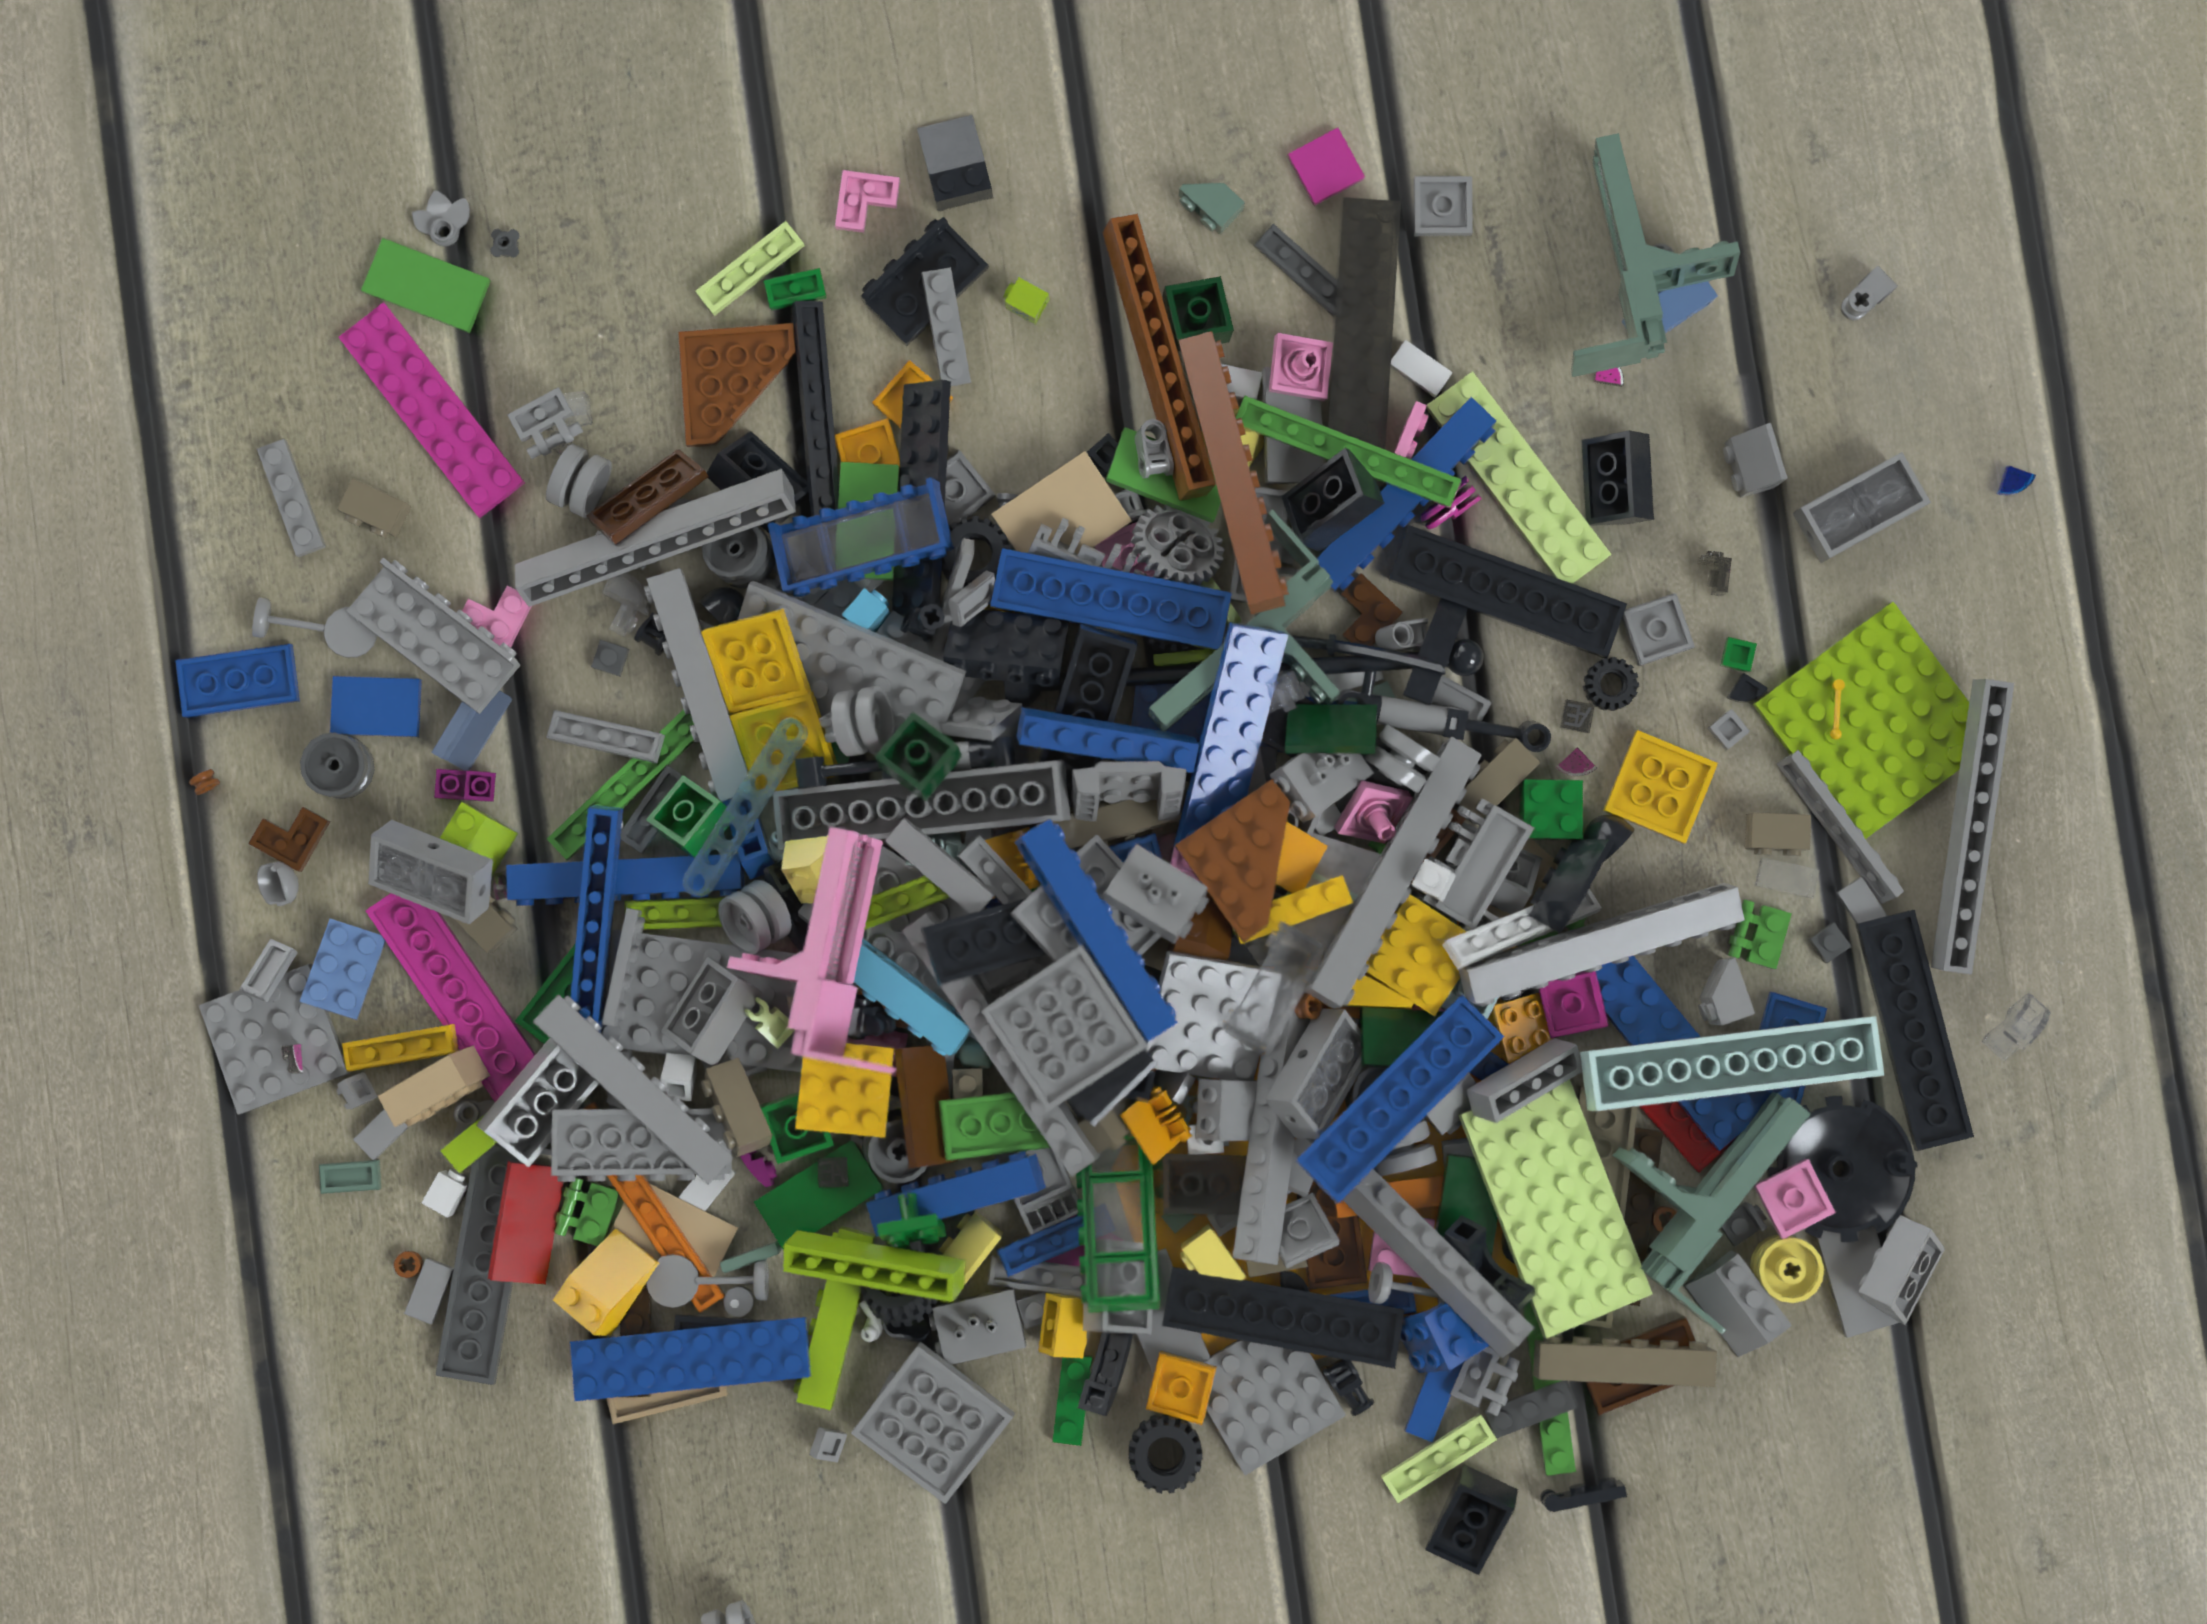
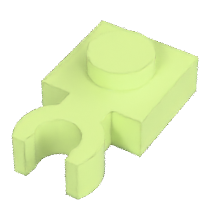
M756 997L754 1000L760 1005V1010L757 1013H752L746 1008L744 1012L753 1021H760L755 1029L774 1047L779 1049L795 1030L788 1028L789 1018L774 1006L769 1011L768 1004L761 998Z

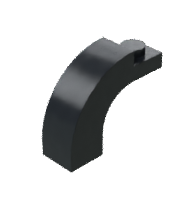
M1461 1215L1445 1232L1444 1239L1518 1312L1535 1296V1287L1503 1270L1491 1257L1486 1245L1485 1227Z

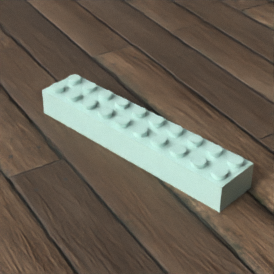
M1876 1016L1580 1052L1588 1111L1609 1110L1884 1075Z

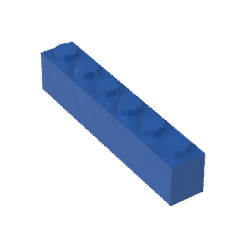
M1028 708L1021 709L1016 735L1019 744L1125 762L1159 761L1165 767L1186 769V772L1194 773L1199 743L1194 736Z
M1026 1151L1009 1155L1010 1161L999 1163L998 1159L981 1163L982 1169L972 1171V1167L969 1166L954 1171V1177L946 1179L945 1175L941 1174L928 1178L929 1184L919 1186L916 1181L900 1186L901 1192L892 1194L891 1189L875 1193V1199L866 1203L875 1237L879 1236L877 1224L901 1220L898 1196L905 1194L907 1201V1193L917 1194L919 1216L937 1214L940 1219L1043 1190L1046 1188L1037 1154L1027 1156Z

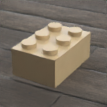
M473 1045L447 1055L382 1093L378 1098L394 1127L406 1123L407 1127H410L435 1115L436 1111L456 1103L464 1095H469L482 1088L483 1084L481 1081L490 1077V1074Z

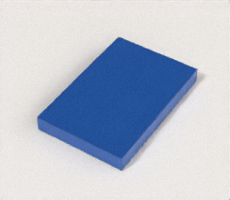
M333 676L330 733L361 736L419 737L422 680Z

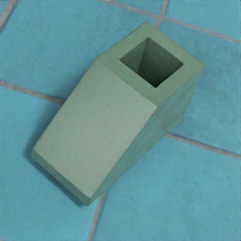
M1225 183L1183 184L1179 188V197L1181 198L1179 202L1189 212L1194 210L1201 217V223L1211 232L1215 229L1221 234L1244 210L1245 202Z

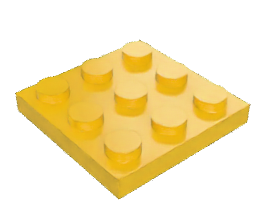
M784 608L705 628L701 631L729 714L807 695L811 692Z
M813 691L807 695L734 712L729 716L757 797L772 794L773 791L798 787L795 759L824 756L826 765L837 764L831 743L825 740V728L819 722L822 716Z
M1636 730L1603 811L1686 844L1718 763Z
M1410 894L1404 904H1401L1396 911L1397 918L1389 930L1385 928L1380 938L1383 939V943L1375 955L1371 953L1366 962L1369 965L1367 972L1435 1016L1460 979L1459 970L1451 960L1443 944L1446 940L1467 931Z
M846 1043L843 1058L893 1068L894 1048ZM803 1056L795 1129L885 1138L892 1074Z

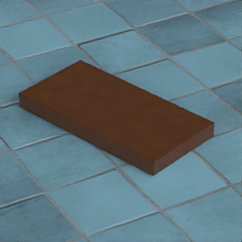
M677 449L586 516L594 527L616 545L709 476L705 469L680 449Z
M931 1046L894 1049L909 1168L958 1162V1159L945 1161L939 1101L950 1100L945 1056L936 1052Z
M1313 1180L1308 1194H1314L1339 1239V1245L1306 1260L1309 1290L1367 1283L1359 1216L1337 1218L1335 1201ZM1297 1194V1199L1303 1197V1196Z
M1683 1316L1622 1340L1620 1343L1631 1344V1339L1649 1340V1345H1660L1661 1340L1678 1341V1346H1689L1691 1341L1696 1340L1687 1318ZM1585 1381L1598 1415L1675 1386Z

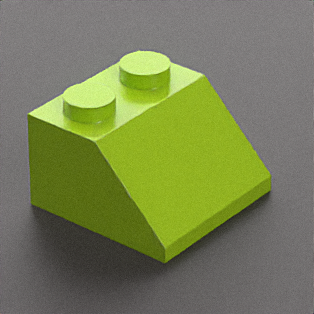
M461 802L439 839L493 859L492 878L519 833L474 806Z

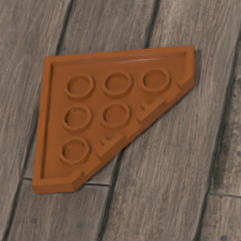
M793 323L678 332L686 446L702 447L717 445L796 355Z
M1271 779L1175 845L1200 883L1208 887V894L1243 943L1268 927L1290 809V801L1277 783H1274V779Z

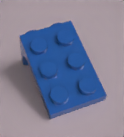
M1445 1301L1424 1312L1403 1317L1400 1340L1404 1343L1409 1354L1411 1365L1419 1373L1450 1371L1489 1346Z

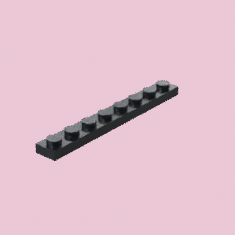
M795 301L792 303L810 515L812 517L819 515V510L824 508L838 509L839 478L823 301ZM837 524L827 527L828 531L837 530Z

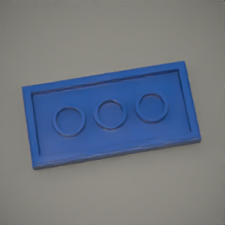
M292 644L175 660L182 717L184 718L300 702Z
M1769 992L1759 1030L1824 1022L1828 1008ZM1806 1085L1747 1093L1759 1108L1772 1092H1776L1786 1099L1791 1098L1800 1105Z

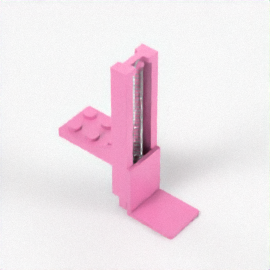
M830 827L804 951L784 961L742 953V958L729 956L727 968L797 983L788 1028L796 1030L791 1054L894 1074L895 1068L843 1058L857 987L853 986L883 841L851 830Z

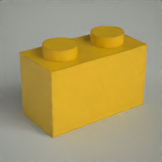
M1054 1293L1045 1294L1038 1352L1052 1357L1083 1358L1084 1349L1087 1344V1331H1083L1084 1303H1081V1297Z

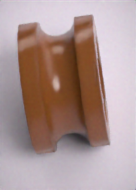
M213 769L201 772L189 781L191 786L196 787V795L204 794L220 784L219 779L213 777L215 774Z
M1308 993L1298 994L1294 1001L1296 1016L1299 1019H1316L1319 1017L1322 1010L1321 1001Z
M1661 1206L1654 1210L1651 1222L1656 1230L1662 1232L1664 1229L1661 1227L1662 1222L1658 1219L1660 1214L1666 1215L1665 1212H1669V1218L1672 1219L1677 1213L1674 1209Z
M414 1251L400 1253L394 1261L396 1273L403 1278L417 1276L423 1267L422 1257ZM413 1258L415 1263H412V1265H416L415 1269L404 1271L402 1266H405V1264H402L403 1259Z

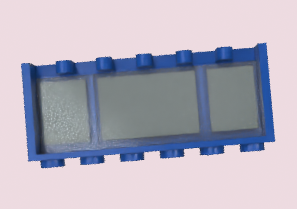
M927 478V484L918 487L905 485L900 487L901 492L894 494L877 493L873 495L874 499L862 503L857 500L846 502L847 507L837 510L824 508L819 510V515L809 518L796 516L792 518L791 523L784 525L774 522L769 523L768 528L782 591L793 594L794 597L809 595L811 593L810 590L820 587L821 590L837 587V582L839 581L856 582L865 579L864 575L875 572V575L891 572L893 566L902 564V567H910L919 564V559L929 557L933 560L947 556L946 552L955 550L950 535L940 491V482L933 478Z

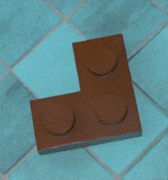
M1362 573L1341 593V596L1361 614L1342 636L1348 642L1372 646L1376 642L1375 635L1377 631L1382 627L1393 624L1403 613Z
M302 807L289 831L263 818L248 844L285 863L294 870L302 872L331 821Z

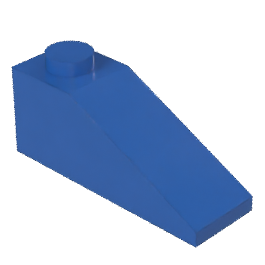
M751 793L722 802L736 816L729 826L740 862L749 879L764 875L763 869L774 864L775 860Z

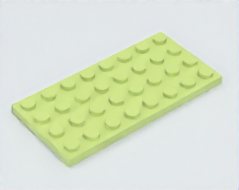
M1570 1079L1497 1123L1474 1116L1472 1109L1458 1115L1521 1280L1535 1287V1296L1530 1300L1544 1338L1559 1334L1653 1294L1646 1275L1641 1269V1262Z

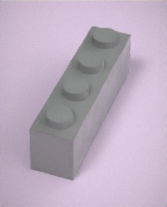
M1553 1038L1466 1089L1473 1115L1497 1123L1582 1072L1578 1046Z

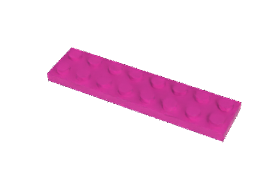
M384 302L338 337L479 518L525 484L524 480Z
M390 893L365 910L441 1024L443 1026L455 1024L458 1049L463 1050L474 1045L490 1074V1077L484 1079L481 1083L494 1102H496L536 1055L442 915L437 911Z

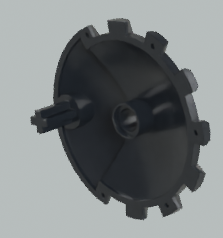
M1843 1096L1825 1097L1826 1106L1810 1112L1807 1105L1802 1106L1811 1115L1778 1155L1777 1167H1768V1177L1804 1159H1809L1835 1213L1806 1227L1804 1232L1821 1239L1825 1230L1840 1233L1841 1242L1859 1241L1858 1231L1873 1226L1876 1232L1880 1233L1893 1224L1901 1215L1910 1200L1915 1183V1168L1918 1167V1164L1915 1161L1912 1146L1905 1131L1897 1120L1882 1107L1862 1099L1860 1108L1843 1105ZM1841 1160L1844 1170L1840 1175L1836 1176L1832 1170L1833 1165L1836 1161Z

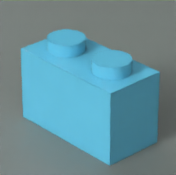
M864 588L844 611L842 616L845 620L876 633L891 614L888 609L890 604L875 589L870 593Z

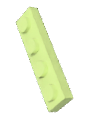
M785 221L695 292L715 316L805 245Z
M1479 1413L1381 1477L1397 1503H1399L1497 1439Z

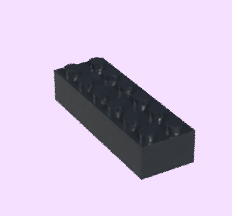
M1080 623L1053 713L1114 723L1138 646L1137 640ZM1042 748L1038 763L1065 761L1069 807H1072L1070 797L1073 770L1093 768L1102 761V758Z

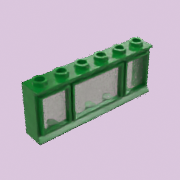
M1127 1134L1123 1137L1126 1141L1123 1145L1112 1152L1109 1148L1100 1152L1101 1155L1095 1161L1083 1168L1082 1171L1076 1173L1077 1189L1082 1188L1083 1199H1077L1078 1217H1084V1227L1078 1228L1079 1246L1085 1245V1256H1079L1080 1274H1086V1285H1081V1303H1087L1088 1313L1160 1309L1153 1167L1135 1137L1129 1138Z

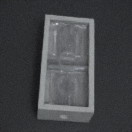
M1901 452L1793 512V515L1820 563L1931 502L1904 454Z
M391 820L371 834L368 884L470 924L489 909L493 859Z
M1322 1008L1319 1017L1310 1021L1265 1098V1101L1294 1137L1318 1139L1328 1129L1362 1069L1360 1029L1345 1009Z

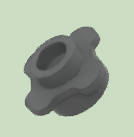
M515 229L510 231L493 230L491 233L493 238V247L490 249L491 254L494 257L515 258L518 256L519 244L517 240L520 238L519 232ZM504 241L508 242L506 246L503 245Z

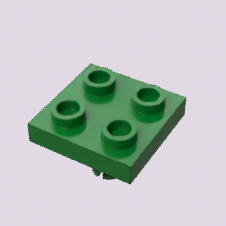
M907 1193L908 1201L905 1194L898 1196L901 1220L877 1224L879 1237L887 1246L895 1248H908L910 1243L921 1241L922 1244H932L939 1242L940 1237L946 1236L945 1225L937 1214L919 1216L916 1193Z

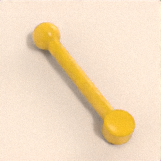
M1837 679L1832 683V688L1835 690L1834 724L1830 736L1835 740L1840 739L1842 736V732L1839 729L1841 690L1844 689L1845 683L1841 679Z

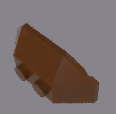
M1207 892L1205 897L1209 900L1200 914L1195 912L1190 922L1193 925L1185 938L1179 937L1175 944L1169 941L1168 951L1226 961L1230 955L1233 928Z

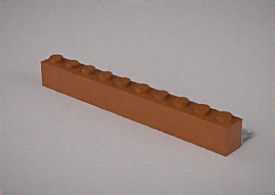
M1138 214L1110 218L1102 233L1155 417L1166 428L1169 448L1174 463L1172 476L1179 500L1207 496L1216 485Z
M1212 331L1178 340L1250 613L1252 615L1285 606L1283 596L1289 593L1285 578H1278L1276 571L1277 568H1281V563L1277 550L1271 551L1269 542L1274 541L1270 523L1264 525L1262 515L1267 514L1263 497L1257 498L1255 488L1260 487L1256 470L1250 471L1247 463L1253 461L1249 444H1242L1241 436L1246 435L1242 418H1235L1234 410L1239 409L1235 392H1228L1227 384L1232 383L1228 366H1221L1220 358L1225 357L1221 340L1215 341Z

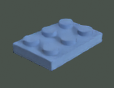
M329 919L300 1002L358 1020L386 942L383 936Z

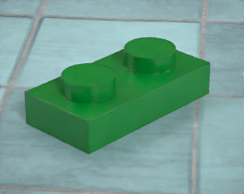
M820 268L764 280L771 311L790 307L795 301H817L827 298Z

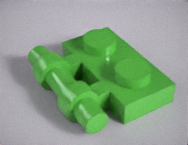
M1743 900L1742 910L1745 920L1738 922L1734 935H1730L1728 944L1731 946L1728 956L1739 959L1742 948L1749 950L1746 958L1747 962L1770 969H1777L1792 913L1762 905L1759 915H1754L1752 911L1755 903ZM1749 923L1756 925L1751 941L1745 939Z
M575 1177V1181H571L569 1187L565 1188L563 1194L565 1200L561 1212L557 1213L555 1219L557 1225L554 1233L566 1236L568 1226H573L577 1228L573 1239L599 1246L606 1239L619 1193L615 1188L595 1182L591 1183L588 1192L582 1191L580 1189L583 1179ZM577 1200L585 1202L580 1218L572 1215Z

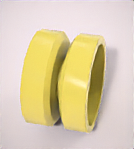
M1779 1235L1770 1236L1760 1242L1751 1255L1750 1270L1767 1293L1779 1301L1789 1303L1805 1301L1817 1292L1823 1282L1824 1266L1822 1258L1814 1246L1794 1236H1788L1784 1239H1781ZM1788 1263L1789 1269L1787 1272L1784 1273V1270L1787 1269L1785 1265Z

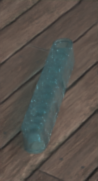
M786 718L774 730L685 873L683 887L689 894L705 896L716 886L808 737V730L802 722L793 718ZM791 725H797L799 729L798 736L793 740H789L786 736L787 728ZM775 750H781L783 753V760L778 765H773L770 758ZM764 774L767 777V786L762 790H758L755 786V780L759 775ZM748 799L752 804V809L749 814L742 815L739 806L742 801ZM732 824L736 828V835L733 839L727 840L724 836V830L728 825ZM717 849L720 853V861L713 866L710 864L708 856L712 850ZM701 874L704 877L705 884L701 890H696L693 886V879L696 875Z

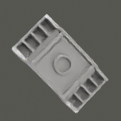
M1159 761L1099 762L1093 768L1073 770L1070 800L1075 818L1084 821H1097L1099 801L1103 800L1108 803H1115L1120 800H1134L1136 802L1157 800L1158 821L1178 818L1186 769L1165 767Z
M1052 1148L1026 1151L1027 1156L1037 1154L1046 1188L1036 1193L1014 1198L1030 1235L1078 1214L1077 1199L1080 1198L1064 1165ZM1015 1153L995 1155V1158L999 1160V1163L1010 1161L1008 1156Z

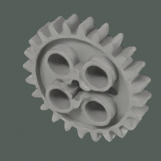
M1156 505L1153 511L1147 509L1144 516H1140L1132 531L1134 536L1131 539V543L1136 544L1132 551L1133 553L1140 554L1137 562H1146L1147 565L1144 571H1155L1154 578H1158L1161 575L1165 580H1173L1191 585L1194 582L1195 585L1200 586L1203 580L1209 582L1212 575L1215 576L1224 559L1221 556L1225 549L1220 547L1223 539L1215 537L1218 529H1209L1210 522H1203L1198 517L1177 509L1174 510L1165 505L1164 509L1159 505Z

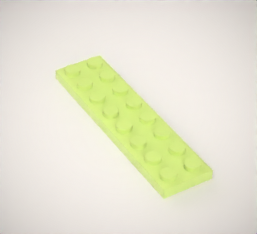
M1472 371L1430 402L1426 409L1442 428L1472 397L1497 420L1492 427L1496 430L1495 433L1485 443L1479 441L1472 448L1475 454L1467 463L1553 577L1573 584L1612 554Z

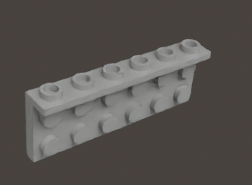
M382 558L380 563L383 569L346 612L480 714L520 667L519 662L514 658L517 653L504 642L499 646L492 641L495 636L483 626L477 629L470 623L473 620L462 610L459 609L457 612H454L450 609L451 603L441 594L437 593L433 596L427 590L430 587L416 576L412 580L406 575L408 570L399 562L394 560L390 563L385 558Z
M627 1109L552 1110L551 1176H557L558 1182L575 1181V1175H587V1181H605L606 1175H617V1181H635V1175H647V1181L665 1180V1175L677 1174V1180H695L696 1173ZM688 1109L685 1112L692 1120H695L697 1117L700 1118L710 1128L707 1133L715 1141L719 1137L724 1141L723 1133L725 1129L722 1122H716L712 1109ZM732 1160L713 1180H724L725 1174H731Z

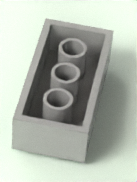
M549 1038L476 1126L527 1167H530L552 1140V1110H577L599 1083Z

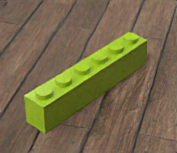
M844 1226L839 1229V1233L833 1232L832 1237L872 1244L875 1241V1234ZM826 1280L824 1290L819 1289L815 1306L820 1307L817 1319H811L808 1335L812 1336L809 1348L811 1377L796 1379L793 1393L798 1394L796 1402L826 1410L832 1409L861 1297L860 1285Z
M797 1230L784 1244L783 1272L953 1302L964 1288L965 1260Z

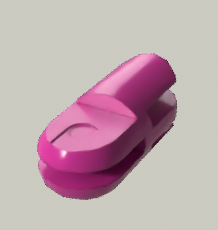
M1467 476L1461 478L1462 482L1459 489L1469 482ZM1470 485L1456 494L1451 508L1435 503L1421 514V521L1429 519L1444 509V511L1425 525L1426 528L1433 529L1450 517L1452 519L1457 518L1482 498L1479 494L1475 495L1458 508L1456 507L1476 491L1473 485Z

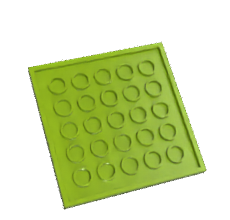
M1894 601L1752 704L1789 754L1799 750L1808 759L1812 769L1826 783L1830 793L1844 807L1846 814L1854 825L1862 831L1865 839L1960 770L1969 701ZM1837 679H1841L1845 683L1844 689L1841 690L1839 729L1842 732V736L1840 739L1835 740L1830 736L1834 724L1835 690L1832 688V683Z

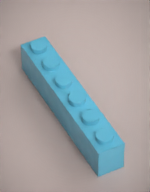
M862 939L854 977V983L863 989L861 993L873 1002L878 1000L886 1007L884 1009L885 1012L894 1019L899 1020L901 1018L909 1024L907 1028L914 1035L920 1038L924 1036L932 1042L931 1047L943 1056L955 1054L972 1032L959 1012L866 939Z

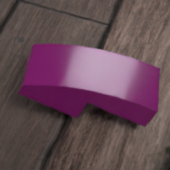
M436 769L434 798L494 802L496 773Z
M757 1150L740 1156L751 1174L762 1185L768 1187L775 1184L773 1178L777 1177V1172L772 1160L768 1161L767 1156L755 1159L754 1153H757Z

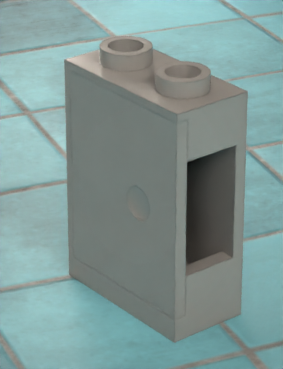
M1298 753L1271 773L1270 777L1274 779V783H1277L1290 801V808L1293 814L1302 823H1305L1318 816L1359 785L1361 781L1371 776L1373 772L1361 754Z
M1137 844L1104 893V900L1108 904L1174 944L1179 937H1186L1193 925L1190 922L1195 912L1200 914L1209 899L1205 897L1207 886Z
M1199 1079L1198 1102L1193 1104V1111L1197 1113L1196 1139L1249 1141L1257 1080Z
M1004 1288L957 1299L953 1302L936 1304L932 1308L933 1313L929 1314L932 1331L937 1330L939 1342H935L937 1355L951 1365L1026 1348L1027 1343L1014 1288Z

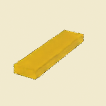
M455 1024L342 1043L347 1072L444 1056L459 1051Z

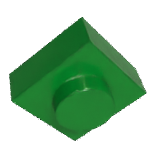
M1732 637L1726 638L1720 666L1747 673L1751 672L1757 643Z

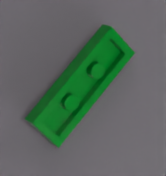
M1084 1355L1083 1358L1062 1357L1053 1443L1082 1445L1086 1410L1079 1409L1078 1405L1085 1379L1089 1380L1092 1356Z

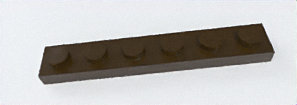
M1635 1127L1633 1149L1647 1156L1655 1163L1653 1166L1658 1169L1663 1131ZM1630 1171L1624 1221L1642 1264L1647 1257L1655 1190ZM1641 1299L1628 1305L1640 1306Z

